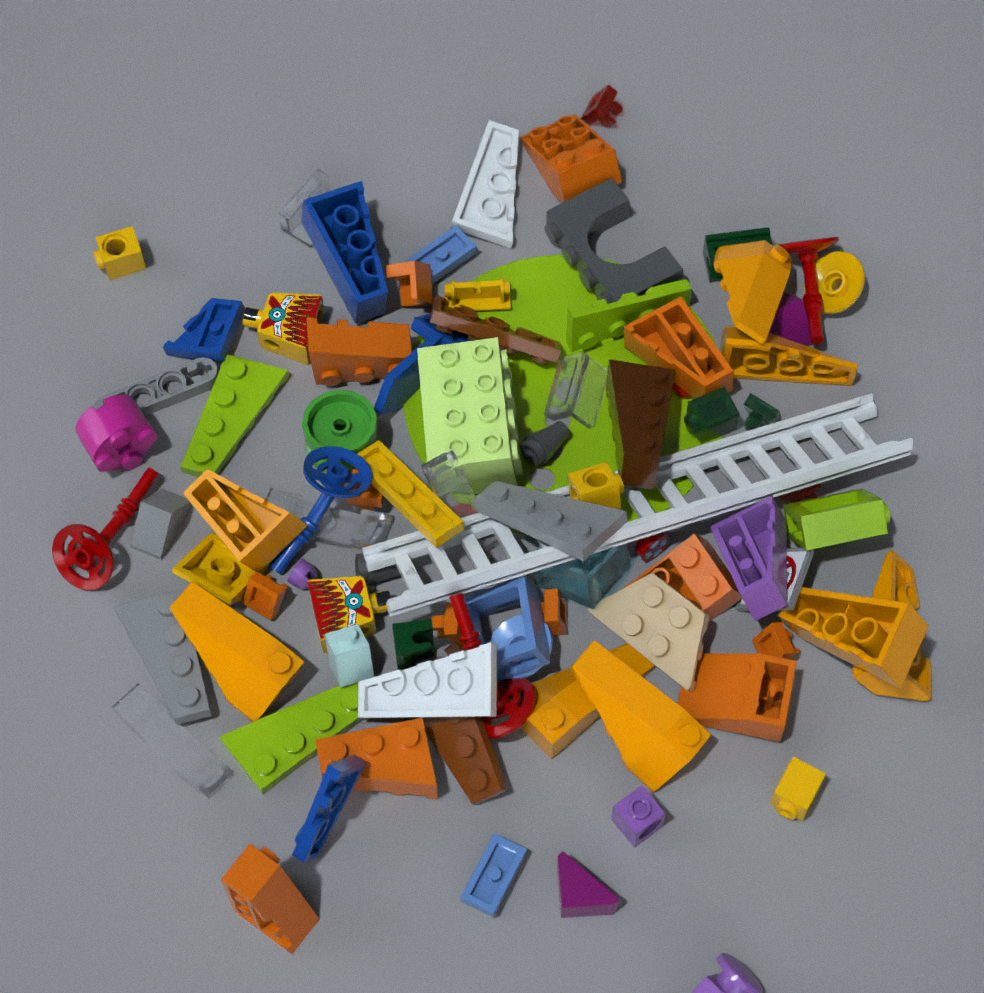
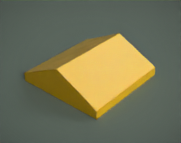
M212 532L172 569L173 574L190 583L193 581L229 605L244 599L249 577L255 573V571L239 562L219 536ZM269 564L265 568H263L259 573L264 575V573L268 569Z

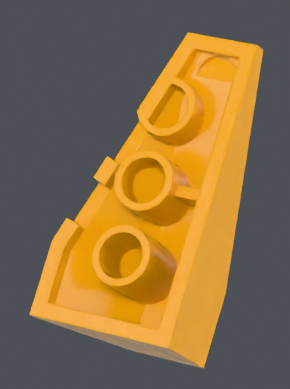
M766 240L720 246L715 252L713 265L715 271L723 275L720 286L722 290L729 293L730 299L726 303L734 326L763 344L767 339L789 278L792 258L783 247L777 244L773 246Z
M724 326L720 352L734 370L733 378L843 386L853 385L857 372L856 363L768 333L766 341L761 344L735 326Z

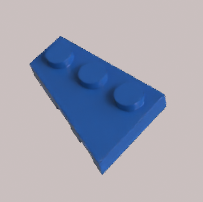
M353 755L328 764L305 824L300 828L295 837L297 844L292 856L303 863L318 857L366 766V761Z

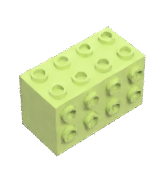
M498 337L417 348L427 467L435 494L440 499L479 494L494 481L518 486L517 476L523 475L521 456L518 451L519 435L515 423L516 407L511 387L513 386V379L507 349H500Z

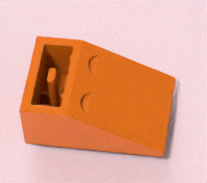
M576 114L563 116L555 123L545 127L534 128L530 133L520 137L521 143L550 191L561 203L610 178H613L617 185L622 183L615 149Z
M696 534L690 536L628 584L630 585L654 573L709 615V621L719 616L742 598L731 573L709 541Z
M702 653L701 660L697 662L694 681L697 682L696 688L693 692H689L681 686L677 704L704 727L780 742L785 729L797 661L761 653Z

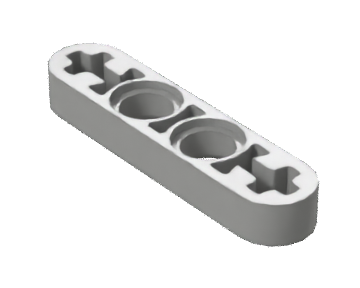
M201 357L104 395L97 400L94 408L96 410L105 405L103 399L110 396L128 395L134 398L139 393H147L151 396L148 403L138 405L143 414L147 416L211 390L218 375L217 365L209 358ZM204 370L208 373L209 377L203 379L199 375V371ZM187 375H189V379L192 382V384L189 386L187 385L185 377ZM174 380L182 384L181 388L174 393L164 390L165 384L169 381Z

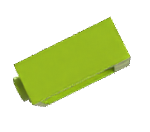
M863 488L783 505L788 538L806 551L888 534L886 523L890 522V511L887 503Z

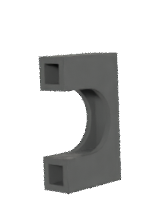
M613 178L547 210L546 225L544 227L548 239L552 243L556 242L562 250L566 263L569 266L573 265L579 272L580 280L585 288H591L597 296V300L605 299L608 304L617 302L622 294L634 292L639 296L645 295L650 287L682 280L683 268L666 246L628 264L607 262L599 258L592 251L589 243L596 235L628 219L629 199Z

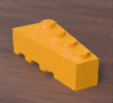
M804 587L800 590L794 610L780 611L778 617L799 638L900 689L929 626L909 603Z

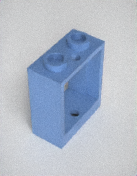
M525 576L507 580L505 583L488 589L478 590L472 595L464 597L475 631L480 632L478 639H482L483 643L481 645L485 644L481 616L517 603L521 604L526 639L497 649V682L551 663L539 591Z

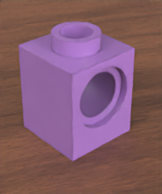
M643 785L613 806L612 821L634 848L663 827L665 812Z

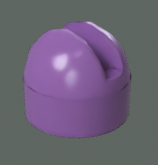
M302 558L292 570L287 582L297 588L307 589L309 588L307 580L317 579L316 569L311 563Z

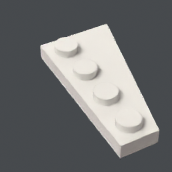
M491 120L488 121L450 228L457 225L464 233L511 249L513 243L515 176L519 130Z
M486 643L478 648L456 652L441 659L419 663L411 668L396 670L359 681L358 718L496 717L497 643Z

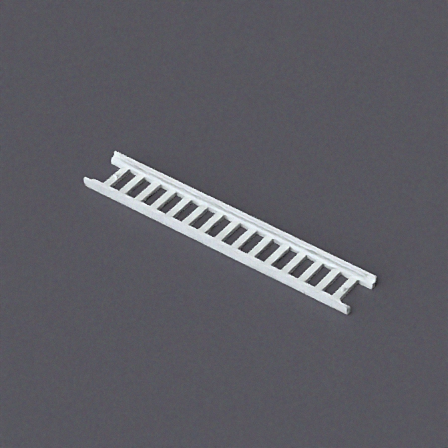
M871 393L660 457L655 486L663 498L667 500L671 509L655 513L639 489L642 488L624 485V493L620 495H624L639 519L627 522L592 554L752 505L772 495L777 497L911 455V450H913V439L889 441L879 445L871 439L858 424V422L877 417V405L873 402V394ZM842 428L859 448V451L845 454L827 432ZM811 437L829 460L814 464L796 441ZM780 446L788 458L794 462L798 470L783 474L765 451ZM749 456L763 473L766 480L751 484L734 460ZM718 466L726 478L731 481L735 489L719 493L703 470ZM686 475L703 499L687 503L671 480ZM569 485L546 492L570 498ZM480 512L461 518L464 522V531L437 548L419 531L362 548L368 572L396 564L408 588L401 596L387 600L386 605L390 617L449 599V596L461 592L465 594L578 559L539 540L537 541L541 549L524 554L510 531L512 527ZM494 534L508 559L491 564L477 539ZM462 544L475 569L457 575L444 549ZM429 554L442 580L424 585L411 559Z

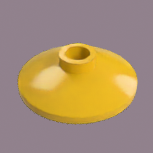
M844 251L831 252L819 258L815 263L818 291L823 297V313L836 314L842 312L854 304L860 296L865 283L864 268L854 255Z

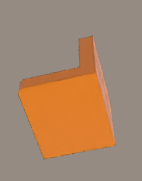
M408 261L386 265L387 278L400 281L401 305L403 307L433 304L430 264Z

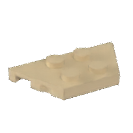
M654 573L641 578L589 607L587 610L589 613L689 692L694 691L697 683L694 681L697 662L702 657L704 647L702 639L707 632L709 615Z

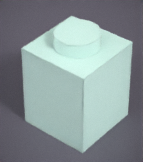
M359 624L324 634L329 664L340 688L374 677L370 646Z

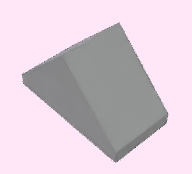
M160 489L142 500L130 544L131 548L162 560L192 506L190 501L165 489Z

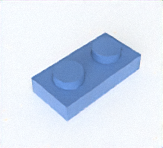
M455 225L408 258L406 262L418 261L430 264L431 282L433 284L477 253V246Z
M494 833L460 897L461 902L494 918L527 854V849Z

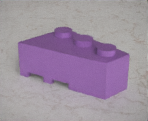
M772 495L710 526L737 589L755 621L787 606L786 521Z

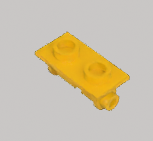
M503 278L496 281L454 282V280H451V283H444L445 305L449 307H459L462 304L474 309L473 312L511 310L509 280L503 281Z

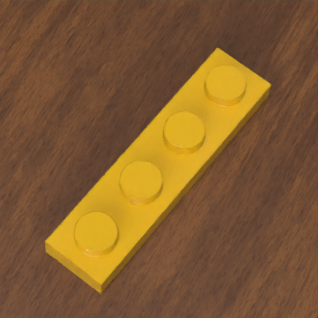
M380 440L357 453L368 463L371 469V484L436 548L464 531L463 520Z

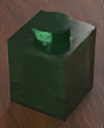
M722 387L688 401L684 423L688 432L691 435L695 434L700 444H703L737 430L740 413L725 387Z

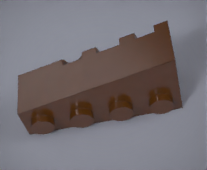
M609 359L605 390L609 401L608 410L612 421V436L616 447L615 456L618 474L623 481V485L654 490L671 403L675 370Z

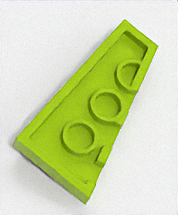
M687 279L650 287L645 295L642 296L630 292L622 294L620 300L609 304L605 299L593 301L591 304L592 308L580 310L578 305L568 307L566 343L571 352L578 349H589L596 345L597 342L609 337H620L624 334L623 326L680 296L689 307L692 288Z
M227 354L180 466L182 473L199 477L208 469L219 475L238 449L237 444L245 433H249L256 424L255 420L264 407L267 408L272 402L274 393L281 384L284 385L290 377L289 370Z
M358 682L341 688L339 685L244 725L219 736L220 742L263 795L318 754L315 739L344 734L364 719L358 718Z

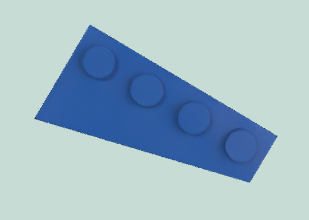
M362 181L303 200L301 218L305 231L355 324L384 314L388 296L380 256L377 253L376 238L369 219L368 204L365 202Z

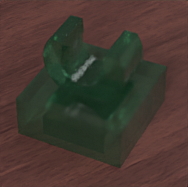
M750 393L743 404L746 411L750 413L743 424L748 431L762 427L764 423L769 425L779 422L782 418L778 409Z

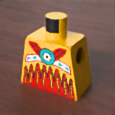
M272 292L267 297L264 310L246 307L243 316V326L257 329L261 348L309 365L310 356L306 317L317 318V324L322 323L325 313L322 295Z
M362 576L307 580L324 654L328 653L324 634L359 624L365 638L376 633L374 615L388 612L386 602H388V599H391L389 590L368 594L365 578Z

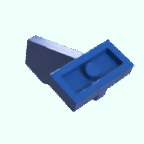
M431 314L415 317L410 328L426 339L417 348L471 341L466 337L467 334L455 330L454 333H445L436 329L435 324L430 323ZM417 348L385 376L374 406V410L378 414L383 415L399 410L420 388Z

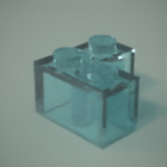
M630 542L591 554L585 561L575 559L534 572V583L544 589L558 588L563 597L594 609L631 567Z

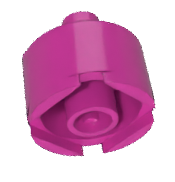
M114 395L103 399L105 405L96 410L92 405L80 416L75 427L76 433L98 471L105 472L123 467L125 470L135 469L142 463V456L156 442L157 434L131 396Z

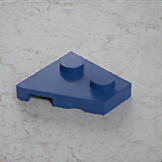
M211 298L196 316L183 325L185 332L174 343L168 340L164 344L163 349L167 356L194 359L205 357L213 361L224 362L245 311L242 301Z

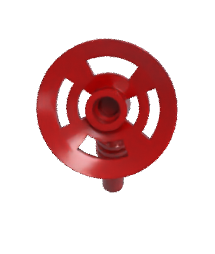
M839 237L777 244L783 247L789 254L798 255L799 262L802 261L806 293L803 296V304L808 317L810 341L812 344H820L824 340L821 315L824 312L823 297L818 291L815 260L818 259L819 251L833 246L840 241Z
M150 467L147 468L128 497L121 499L122 504L116 506L118 511L114 510L112 512L114 517L100 533L83 524H71L56 534L52 545V555L59 573L67 582L83 590H95L108 582L114 566L112 552L108 544L125 524H130L129 518L135 517L134 512L139 511L138 505L158 478V472ZM83 532L93 536L95 539L86 538ZM70 535L73 539L68 545V554H65V542ZM79 543L81 546L75 549L76 544ZM106 557V568L101 576L100 570L104 567ZM76 563L81 569L89 571V579L77 574L71 568V565Z
M463 592L449 596L462 635L459 641L464 642L461 646L462 650L467 651L478 648L483 641L478 639L480 632L475 631ZM505 679L497 682L496 717H482L489 738H500L511 734L520 728L532 714L537 698L535 688L527 679ZM523 689V690H524V699H523V702H522L521 707H519V703H520V693H519V691ZM508 715L511 717L504 723L490 726L492 719Z

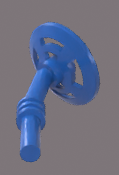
M325 446L311 451L306 456L303 464L304 476L315 489L322 493L308 516L301 518V521L308 526L280 552L270 567L280 575L303 544H309L308 538L314 537L313 531L319 530L318 524L335 497H357L369 488L372 481L371 469L368 463L355 452L341 447ZM328 459V461L321 463L317 469L312 467L316 462ZM340 460L351 464L357 469L358 473L352 474L344 465L340 464ZM356 484H361L357 489L351 491Z

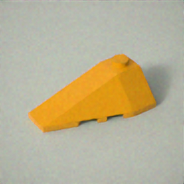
M893 550L889 551L883 562L872 598L909 603L916 610L920 607L914 570ZM921 644L901 689L855 665L852 666L853 677L874 695L920 701L931 699V663L929 658H923Z
M193 581L169 607L188 640L194 645L204 661L208 672L212 674L221 688V692L227 702L251 722L261 719L301 672L304 664L301 658L275 637Z
M595 640L589 644L570 667L590 704L595 706L604 722V729L607 735L612 737L622 755L620 758L625 767L651 792H655L689 763L711 736L685 709Z
M628 643L609 650V652L643 678L655 667L654 664ZM570 667L532 683L536 691V704L532 714L520 727L551 759L600 717L595 706L590 704ZM524 690L520 692L519 707H521L524 699Z

